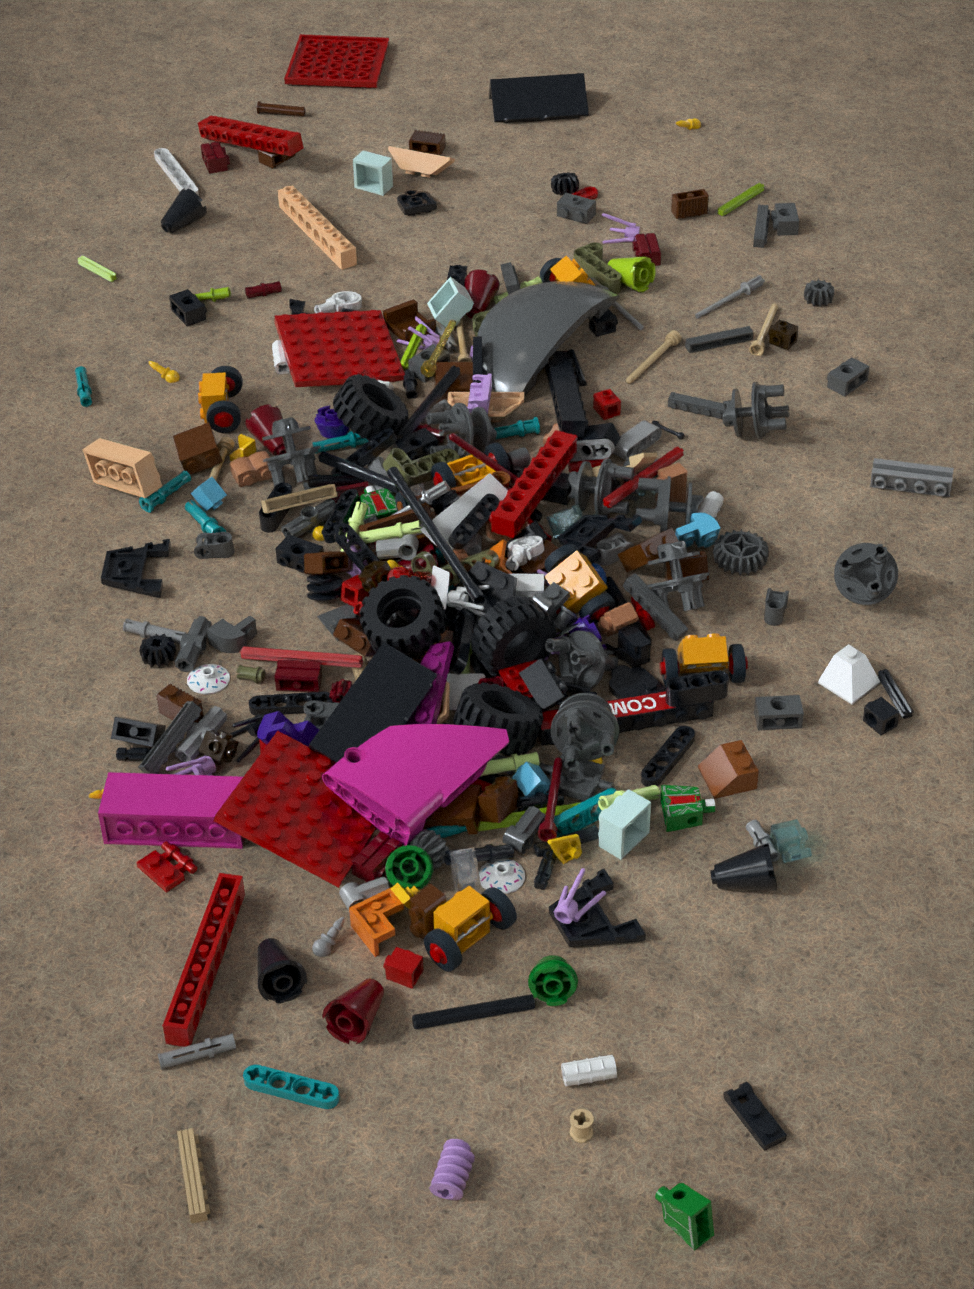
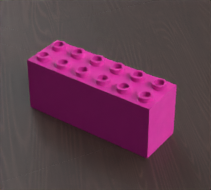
M108 772L98 811L104 844L161 846L163 842L168 841L170 844H175L178 847L243 849L244 837L213 821L216 813L243 777Z

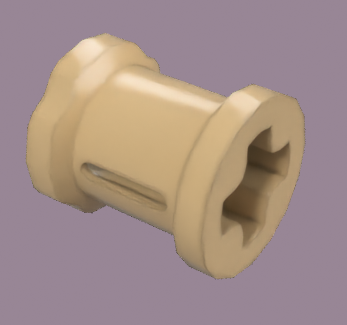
M577 1109L570 1116V1136L578 1143H585L591 1140L593 1136V1129L591 1127L594 1117L586 1109Z

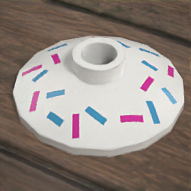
M204 664L196 667L187 677L189 688L196 693L204 695L220 692L227 687L230 681V674L227 669L216 664Z
M499 859L493 863L486 862L481 867L478 877L484 889L495 887L504 894L515 892L523 885L525 871L514 860Z

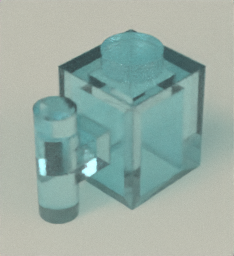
M576 504L569 509H563L547 516L546 518L554 539H558L557 537L583 517L579 504Z
M797 819L771 825L770 836L772 844L780 853V856H782L784 863L812 856L811 849L809 847L805 848V842L808 840L807 831L804 827H801Z

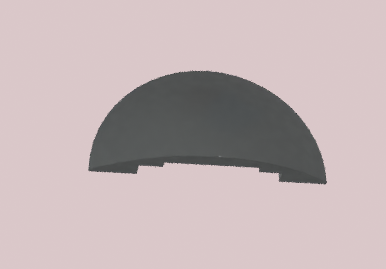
M570 281L539 283L509 294L487 313L479 328L477 336H482V374H492V389L495 392H524L525 397L536 385L537 374L548 364V358L587 318L591 319L593 316L600 318L619 298V295L598 286Z

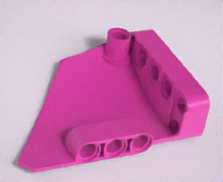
M450 724L389 726L359 747L347 749L344 757L322 775V779L329 789L381 832L389 835L390 838L397 839L402 843V846H407L418 833L423 831L425 820L440 806L444 808L481 776L487 766V762L509 744V738L506 729Z

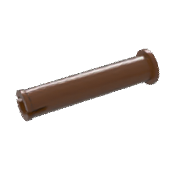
M261 101L257 103V114L271 113L304 117L306 112L305 107L261 103Z

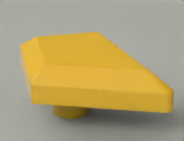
M577 834L548 840V844L562 864L574 858L578 859L582 854L580 838Z

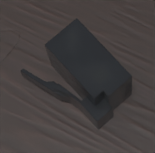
M634 624L618 630V648L605 643L607 647L605 650L614 651L613 655L625 661L631 668L641 667V665L650 662L651 642Z

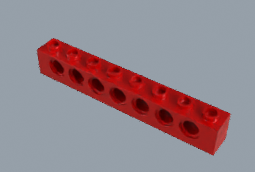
M212 115L198 122L199 133L205 139L286 156H292L304 149L301 133Z
M555 430L552 436L547 438L546 444L540 447L537 456L532 458L530 465L524 469L522 476L516 479L512 489L508 490L506 497L499 502L497 509L492 511L489 519L491 532L511 538L516 536L577 452L576 435Z
M219 873L162 1025L165 1042L168 1045L181 1047L192 1045L245 897L243 876Z

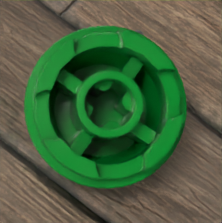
M412 845L402 846L394 850L388 857L385 867L386 876L393 886L398 882L404 889L407 886L410 889L415 886L420 890L429 883L432 877L433 863L428 853L420 847Z
M549 955L540 959L532 969L528 977V986L535 999L538 998L541 1001L547 1002L548 1006H559L565 1004L567 999L575 993L578 986V977L575 970L564 958Z

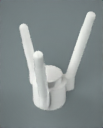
M480 585L479 588L481 590L489 589V585ZM457 587L456 591H449L447 597L448 607L456 608V610L466 608L478 616L486 614L475 610H483L484 606L468 602L465 587Z

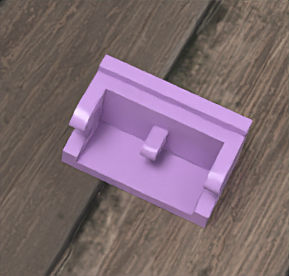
M492 374L473 375L472 379L480 380L481 383H471L467 408L471 413L475 407H483L488 414L492 391Z

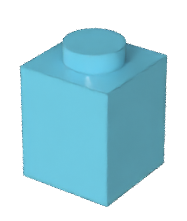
M210 477L191 493L204 511H208L210 508L217 509L223 504L222 499L227 495L213 477Z
M529 762L521 765L512 777L513 780L517 781V786L525 796L535 795L536 792L546 793L550 789L551 781L538 765Z

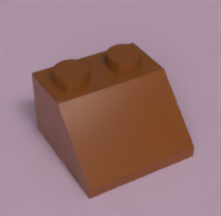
M742 740L719 745L698 765V769L714 799L757 789L759 771Z

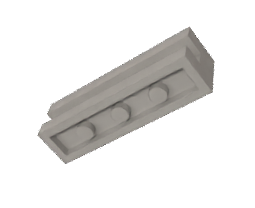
M874 458L870 487L950 497L954 468Z

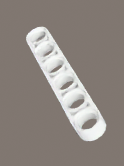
M165 148L156 149L154 151L155 160L179 192L183 188L185 190L191 189L199 196L197 186L169 150Z

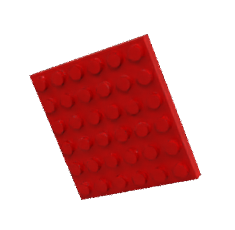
M300 34L284 78L285 84L377 88L389 47V38Z
M381 310L275 315L274 322L295 388L343 385L347 378L357 374L367 375L370 378L385 382L404 380L403 375L405 373Z
M280 731L275 733L216 813L213 820L338 888L352 868L353 863L351 861L366 847L377 829L325 785L322 775L336 763L319 752L315 753L308 746Z

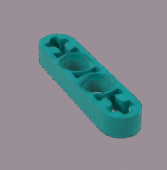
M609 788L555 816L554 823L558 829L556 837L578 831L598 821L599 815L603 811L598 805L599 797L614 794L618 790ZM598 805L596 811L591 813L592 808ZM579 814L577 821L572 823L573 818Z
M256 1064L248 1066L243 1072L245 1086L253 1091L322 1109H332L339 1103L338 1088L331 1083ZM256 1074L259 1075L255 1080H251V1077H255ZM277 1080L286 1082L282 1088H275L272 1084ZM302 1086L310 1088L307 1094L296 1092ZM328 1093L332 1094L327 1099H323V1096H327Z

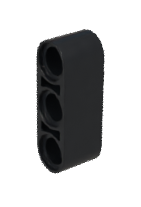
M288 483L277 484L267 499L293 493L292 486ZM261 507L259 510L261 530L267 533L276 531L290 508L264 513Z
M715 670L671 678L666 682L665 701L671 707H682L722 700L728 695L729 675L724 671Z

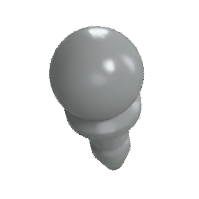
M344 917L334 922L327 935L322 933L321 939L313 943L312 951L316 956L325 957L331 953L332 946L336 944L333 939L336 938L339 931L343 928Z

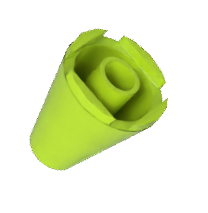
M648 257L613 258L608 262L609 266L621 274V283L634 291L645 292L650 288L647 287L650 282L653 283L655 279V264Z

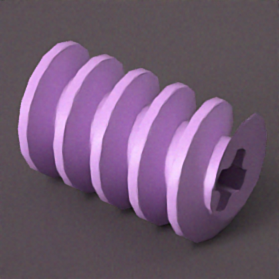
M449 1139L444 1143L443 1151L441 1152L431 1186L429 1187L431 1193L435 1196L450 1200H460L463 1197V1190L466 1188V1181L469 1179V1172L472 1170V1163L475 1160V1156L471 1152V1147L468 1143L460 1139Z

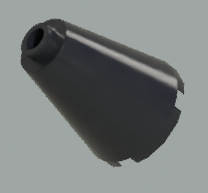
M183 188L161 220L162 229L167 233H174L204 217L207 213V208L202 206L201 202L203 200L191 189L185 190Z
M769 843L762 844L714 865V870H710L712 884H717L719 889L777 891Z
M268 938L259 944L257 949L258 990L262 997L267 1001L274 1000L276 1003L281 1004L300 996L302 993L301 989L308 981L304 967L279 940Z

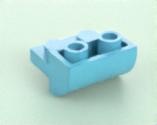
M693 513L691 514L689 524L677 528L675 534L679 541L685 542L686 547L691 546L694 543L693 541H695L698 547L704 546L707 548L716 543L720 526L715 518L709 514Z

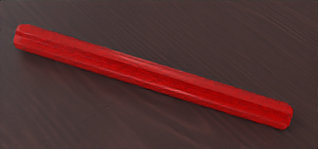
M675 447L635 475L633 480H628L604 497V507H613L637 490L639 478L652 479L658 475L659 469L668 467L684 456L683 448Z
M248 646L242 647L240 651L241 658L275 662L288 659L295 661L313 660L321 662L322 665L352 668H361L363 664V657L361 655Z

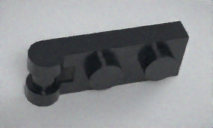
M747 1081L740 1084L739 1088L735 1090L729 1089L723 1093L725 1101L764 1151L786 1140L787 1134L753 1092L752 1086ZM744 1097L747 1102L741 1104L739 1099Z

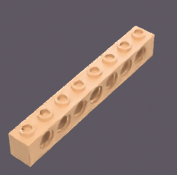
M293 185L278 190L279 207L341 270L357 265L356 247Z

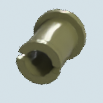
M239 665L236 672L240 673L236 675L238 679L252 680L257 684L263 682L266 675L265 669H262L260 666L253 668Z

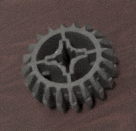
M741 529L740 532L733 530L732 533L726 532L725 535H720L714 544L713 555L715 563L718 564L719 568H724V572L730 570L732 575L738 572L740 576L742 573H746L749 576L751 571L756 574L757 570H762L763 566L766 565L769 550L767 542L763 540V537H758L757 533L751 534L750 530L743 532Z

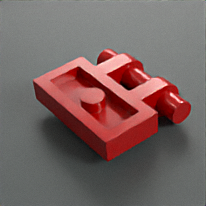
M165 841L161 845V848L165 851L163 854L154 850L137 861V867L167 893L185 881L183 872L187 870L189 873L194 874L198 867L194 864L193 859L188 855L184 856L180 852L179 847ZM174 859L178 862V864L174 866L170 863V861Z

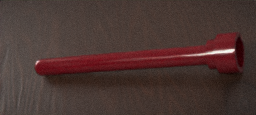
M455 433L449 435V439L494 471L508 473L510 482L515 484L517 478H520Z
M560 757L554 760L545 821L539 825L538 837L544 842L555 839L558 829L554 823L563 766V760Z

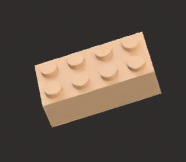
M101 438L82 449L93 482L143 498H147L162 487L160 474L157 471L155 459L151 452Z

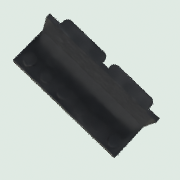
M584 73L490 79L488 95L489 99H492L494 122L516 123L580 118V116H589Z
M384 642L313 738L309 748L315 753L319 752L337 763L344 757L347 749L359 747L389 726L407 725L433 689L432 683L438 674Z

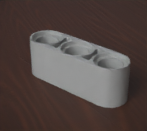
M646 420L641 421L620 436L621 438L616 444L613 454L624 460L640 454L642 450L647 449L655 443L654 441L660 439L662 429Z

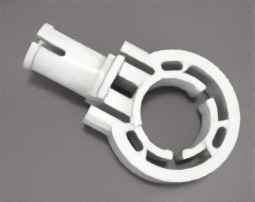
M337 292L329 299H326V303L316 305L314 311L315 313L341 312L342 308L359 310L362 307V297L356 292Z
M525 536L508 544L509 559L506 561L507 568L512 571L513 569L517 570L520 565L527 563V559L531 560L532 557L540 555L544 551L543 539L539 536Z

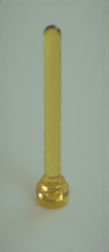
M454 319L449 321L430 359L423 362L420 371L424 376L432 377L437 370L436 362L456 325Z

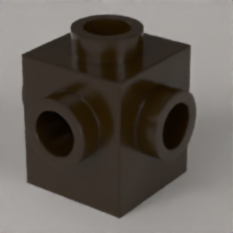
M779 319L769 328V343L789 350L797 342L799 326Z
M373 561L364 567V571L358 576L364 590L369 592L372 588H377V584L381 581H387V576L390 570H392L387 561Z
M206 730L198 751L211 757L214 763L221 765L222 762L230 763L236 756L239 742L231 739L233 735L225 731L214 732Z

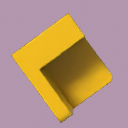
M240 434L238 436L239 448L229 457L230 461H233L237 458L249 457L256 453L255 439Z

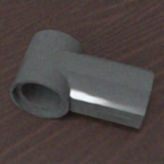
M529 806L517 824L511 825L506 830L503 836V843L506 845L512 844L516 851L525 854V850H529L533 844L539 825L545 821V814L540 809Z

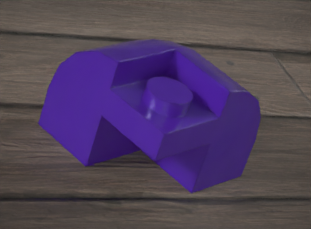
M277 711L264 715L257 731V736L267 745L275 733L280 731L309 747L319 729L309 720L293 724L281 712Z

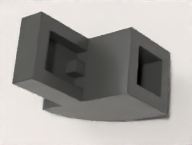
M552 582L542 594L537 592L532 599L554 620L557 617L556 611L570 598V594L561 586Z
M248 616L235 626L221 619L207 629L209 645L224 653L240 652L242 647L247 646V641L253 639L257 634L256 619Z

